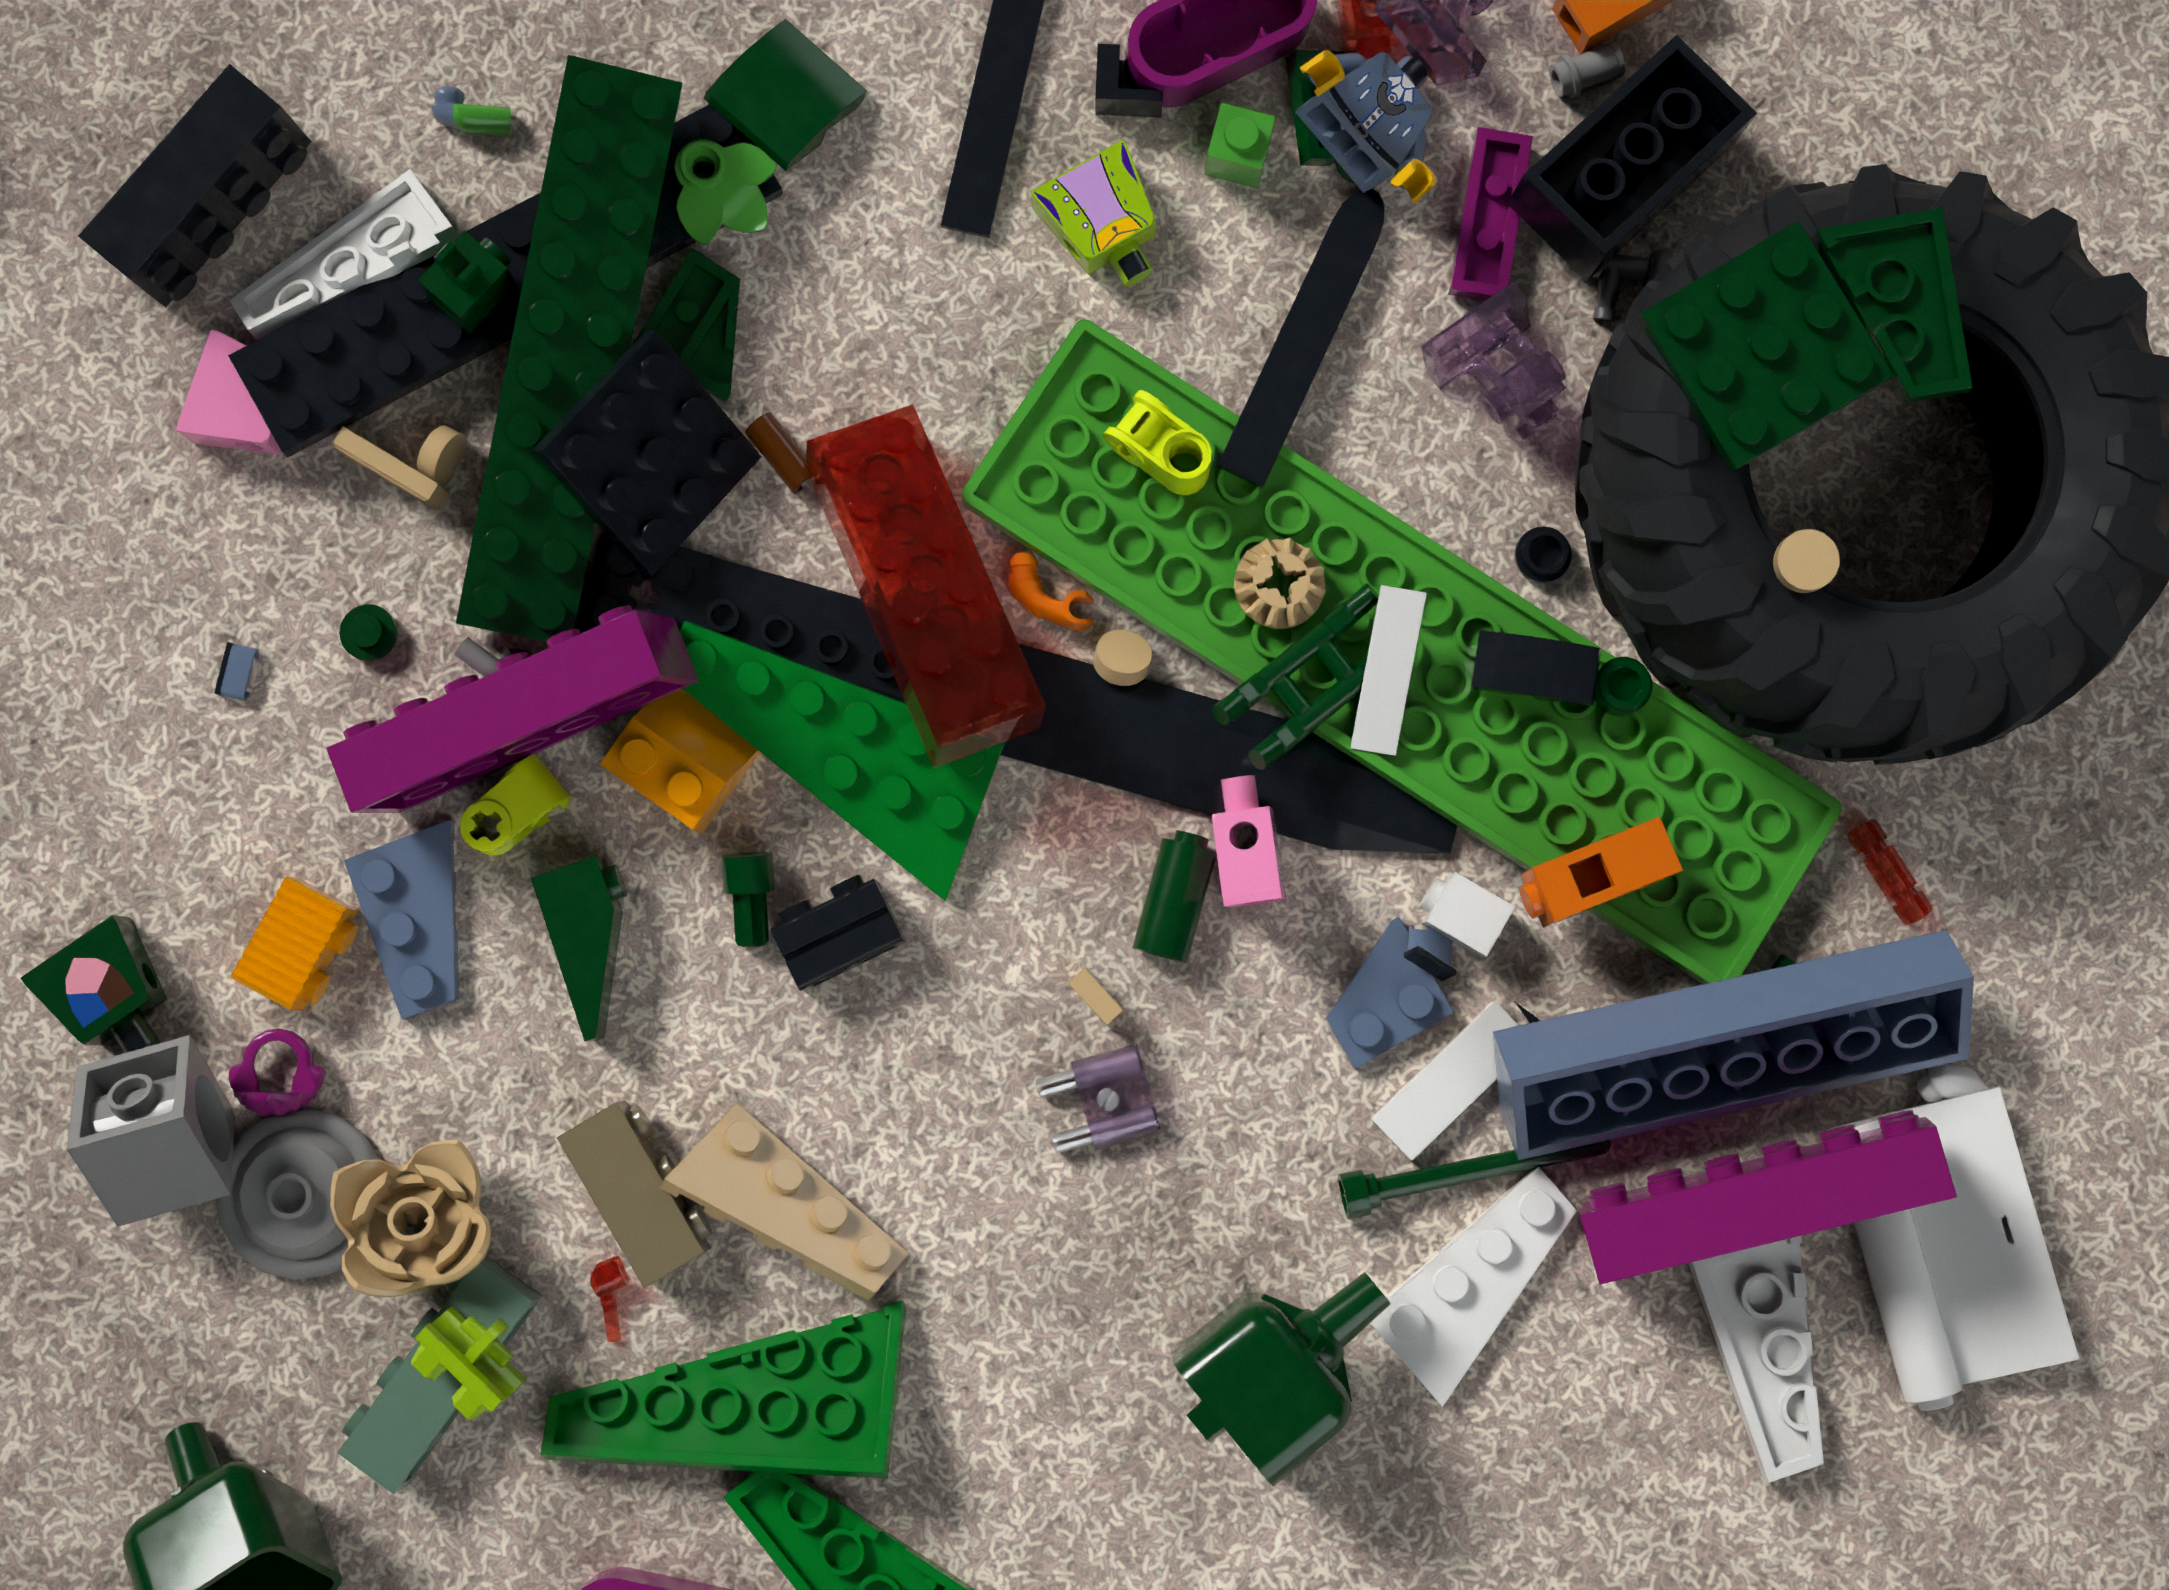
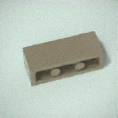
M618 1101L558 1136L557 1140L643 1288H646L711 1249L706 1238L712 1235L713 1232L705 1215L696 1204L688 1208L680 1194L678 1197H675L659 1188L664 1178L676 1166L668 1155H664L661 1158L657 1156L648 1138L655 1135V1132L643 1110L638 1105L630 1109L626 1101Z

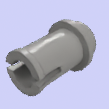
M1610 42L1603 47L1572 58L1567 54L1560 55L1557 63L1551 64L1549 67L1550 80L1555 93L1559 97L1568 95L1571 99L1580 96L1582 89L1612 78L1622 77L1625 74L1624 58L1619 46L1615 42Z

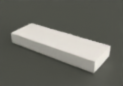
M1492 1001L1370 1119L1412 1161L1497 1079L1493 1031L1515 1027L1518 1024L1496 1001Z

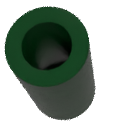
M1176 830L1174 840L1162 838L1132 949L1177 962H1188L1217 856L1216 852L1207 849L1208 838Z

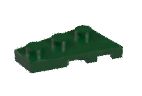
M1943 208L1817 229L1815 237L1867 332L1895 375L1893 380L1905 402L1968 393L1973 387Z

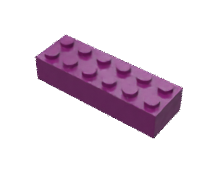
M630 605L612 609L598 617L599 626L581 633L580 629H571L556 634L546 641L549 648L530 656L528 652H520L510 655L496 662L497 671L481 679L477 675L459 678L445 685L446 694L430 702H428L427 698L414 699L394 708L393 711L396 717L381 724H378L376 720H371L346 729L343 732L345 740L326 749L350 812L401 813L699 682L675 619L654 614L651 610H633Z
M1913 1110L1902 1111L1878 1118L1880 1128L1859 1133L1854 1125L1842 1126L1819 1133L1821 1143L1800 1148L1796 1139L1782 1141L1762 1147L1764 1157L1741 1162L1739 1154H1731L1704 1162L1705 1172L1683 1177L1681 1168H1676L1648 1176L1646 1187L1626 1191L1624 1182L1591 1190L1592 1196L1589 1197L1590 1201L1582 1204L1580 1218L1599 1285L1957 1198L1937 1126L1927 1117L1919 1118L1918 1115H1914Z

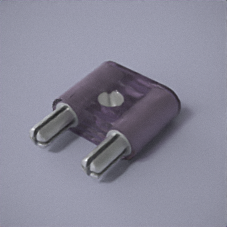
M1137 1043L1072 1061L1071 1070L1036 1080V1087L1075 1077V1081L1037 1092L1041 1098L1078 1088L1086 1115L1087 1125L1052 1134V1143L1091 1133V1136L1053 1146L1056 1153L1094 1144L1095 1150L1162 1132Z

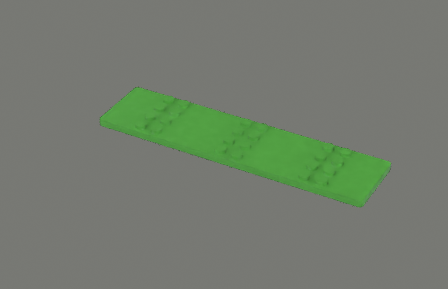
M1083 319L1074 325L962 490V503L965 508L1239 685L1255 673H1258L1366 583L1378 595L1381 585L1426 592L1417 641L1418 645L1416 646L1396 755L1350 748L1360 693L1312 732L1525 870L1660 816L1683 871L1589 909V911L1702 984L1734 978L1743 974L1841 814L1842 806L1838 799L1746 740L1722 728L1710 717L1653 681L1652 693L1648 702L1638 711L1628 716L1610 715L1604 712L1596 704L1595 700L1593 706L1537 700L1532 696L1474 689L1471 687L1480 630L1600 647L1285 445L1282 446L1263 488L1217 468L1218 462L1240 416L1090 320ZM1139 390L1146 391L1158 398L1174 415L1202 434L1209 442L1212 450L1209 478L1205 486L1198 492L1190 495H1177L1169 491L1140 467L1129 463L1119 456L1104 440L1103 433L1108 427L1116 428L1134 406L1132 398ZM1188 453L1175 455L1170 460L1171 465L1181 472H1190L1200 466L1197 458ZM1267 538L1270 540L1292 538L1295 543L1305 548H1312L1319 564L1324 567L1326 592L1317 611L1308 620L1295 627L1275 629L1255 622L1243 611L1235 595L1234 577L1239 562L1247 550H1250ZM1274 561L1271 580L1265 582L1258 589L1265 587L1267 589L1277 588L1280 595L1284 596L1286 604H1289L1287 600L1289 596L1288 589L1293 582L1302 576L1294 577L1293 574L1284 576ZM1377 605L1334 641L1355 667L1368 656ZM1600 648L1599 668L1607 661L1616 657ZM1316 655L1290 675L1291 679L1311 703L1338 682ZM1270 691L1262 699L1288 717H1294L1273 691Z

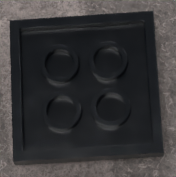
M645 331L532 450L642 575L653 576L762 457L657 331Z

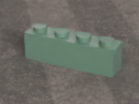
M486 1256L475 1269L461 1279L446 1285L445 1289L451 1293V1296L439 1312L431 1308L413 1330L411 1337L415 1339L428 1323L435 1321L448 1308L453 1306L465 1319L473 1315L487 1329L500 1318L504 1320L510 1327L499 1341L507 1347L540 1301L542 1295L493 1259ZM418 1341L405 1360L400 1356L395 1357L381 1374L376 1385L383 1390L371 1407L362 1404L348 1420L342 1430V1433L348 1439L338 1451L339 1455L393 1494L409 1484L459 1414V1411L453 1406L451 1397L462 1384L448 1370L433 1381L425 1379L411 1365V1360L420 1346Z

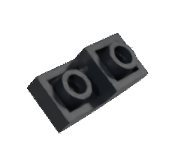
M1480 630L1471 687L1482 691L1532 696L1537 700L1593 706L1601 649L1559 640Z

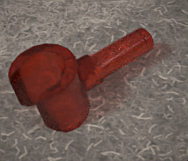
M614 1256L597 1263L590 1277L591 1287L596 1296L600 1297V1304L603 1308L607 1342L621 1340L617 1300L613 1291L629 1285V1279L621 1258Z

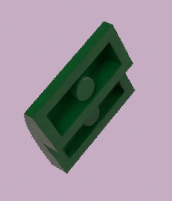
M784 19L737 58L708 88L703 99L764 151L782 169L787 171L822 144L826 131L853 112L863 102L867 90L788 20Z

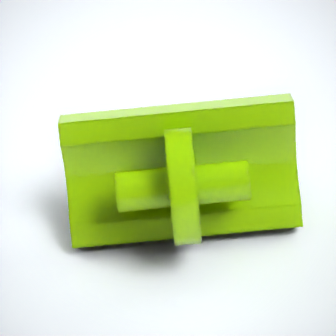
M451 1306L435 1321L428 1323L415 1337L420 1346L411 1360V1365L425 1379L433 1381L448 1370L462 1384L451 1398L453 1406L467 1420H473L487 1409L490 1412L494 1411L527 1380L509 1362L514 1354L499 1341L510 1327L501 1318L487 1329L473 1315L465 1319Z

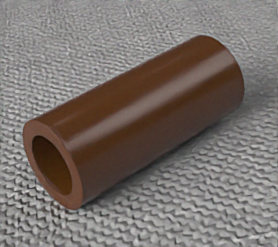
M771 412L757 418L746 429L745 434L793 494H797L803 489L801 485L806 480L810 479L812 482L820 475Z

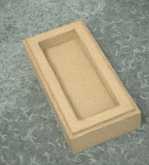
M344 426L332 442L335 445L334 448L347 458L435 511L441 510L450 496V493L437 482Z

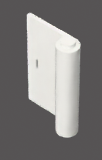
M2000 1086L1831 1128L1854 1125L1855 1129L1861 1133L1880 1128L1878 1122L1880 1117L1913 1110L1914 1115H1918L1919 1118L1927 1117L1937 1126L1957 1194V1198L1854 1222L1905 1402L1917 1403L1920 1411L1937 1410L1952 1405L1954 1403L1952 1395L1960 1392L1964 1384L2080 1360Z

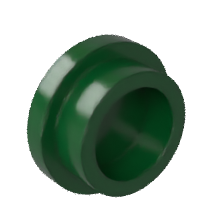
M364 604L353 608L345 615L340 625L339 635L344 649L350 655L363 661H375L385 657L394 648L398 637V629L394 618L388 611L377 605Z

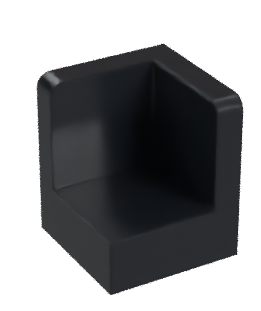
M1098 44L1095 115L1162 118L1163 92L1160 90L1132 89L1125 75L1124 60H1120V44Z

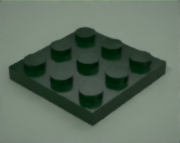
M1799 220L1641 312L1637 317L1638 322L1675 377L1680 389L1691 404L1700 423L1731 473L1876 389L1895 376Z

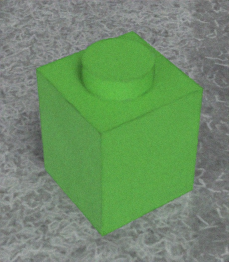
M1221 102L1206 157L1204 175L1258 189L1276 116Z

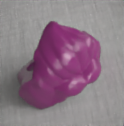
M277 1028L266 1030L252 1039L245 1049L242 1063L233 1065L230 1068L229 1081L234 1097L247 1110L254 1111L256 1114L270 1116L271 1114L281 1116L289 1111H297L299 1108L307 1106L311 1099L316 1098L317 1092L323 1085L326 1070L313 1062L311 1049L305 1039L293 1031ZM269 1042H285L293 1048L297 1055L298 1066L292 1081V1091L289 1093H266L260 1091L254 1062L258 1051Z

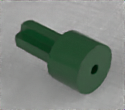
M741 852L722 855L723 891L725 894L733 895L736 944L749 948L768 944L767 892L775 890L773 853Z

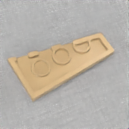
M738 1103L664 1178L659 1186L660 1189L675 1197L682 1194L704 1206V1213L723 1223L728 1219L756 1234L754 1240L773 1250L780 1247L803 1260V1266L868 1301L909 1255L902 1246Z

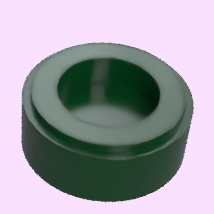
M1630 657L1613 658L1598 670L1594 700L1604 712L1610 715H1631L1648 702L1653 688L1651 675L1647 668L1636 659Z

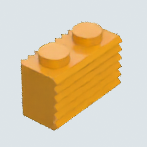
M286 876L282 881L281 887L276 891V896L271 901L270 907L265 911L263 919L259 922V927L254 931L252 939L248 942L247 948L243 951L242 958L231 972L230 978L289 1010L304 1011L307 1003L312 1006L315 1005L325 993L330 982V975L326 974L325 971L334 954H344L352 944L358 931V925L353 923V920L359 910L301 879Z

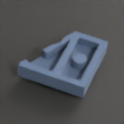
M1400 917L1389 922L1385 931L1325 1018L1353 1069L1454 1013L1434 976L1404 958V952L1407 951L1409 933Z

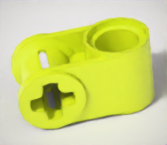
M1139 390L1132 398L1134 406L1116 428L1108 427L1103 433L1104 440L1119 456L1129 463L1140 467L1169 491L1177 495H1190L1198 492L1205 486L1209 478L1212 455L1209 442L1202 434L1174 415L1158 398L1146 391ZM1188 453L1197 458L1200 466L1190 472H1181L1171 465L1170 460L1175 455Z
M532 754L512 767L493 788L466 809L460 821V833L465 843L473 849L490 856L503 855L513 849L534 830L547 824L550 821L547 815L559 805L562 809L567 807L573 797L539 756ZM487 816L495 821L502 819L496 825L500 835L495 840H491L486 836L479 838L484 832V827L480 822Z

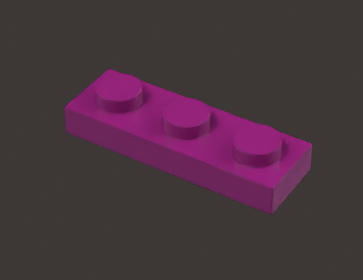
M1483 127L1477 128L1448 295L1501 304L1505 302L1520 216L1507 202L1522 176L1528 170L1533 136Z

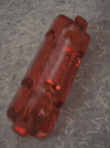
M1875 819L1866 820L1848 833V839L1858 854L1860 852L1865 854L1866 859L1863 862L1886 898L1894 899L1896 904L1892 907L1902 923L1906 925L1914 924L1925 918L1932 911V905L1922 890L1918 892L1914 888L1917 882L1893 844L1887 845L1884 839L1887 838V835L1878 821Z

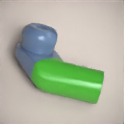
M440 87L435 91V105L431 108L433 116L438 123L472 134L509 136L511 127L510 107L463 104L465 99L464 93L456 87Z

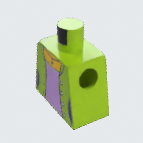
M1124 139L1031 191V203L1035 213L1088 275L1111 263L1124 287H1130L1152 273L1153 268L1140 245L1155 237L1156 221Z

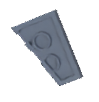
M451 819L344 860L402 1020L410 1019L459 1000L458 932L456 931L455 913L456 872L454 871L455 825L454 820Z

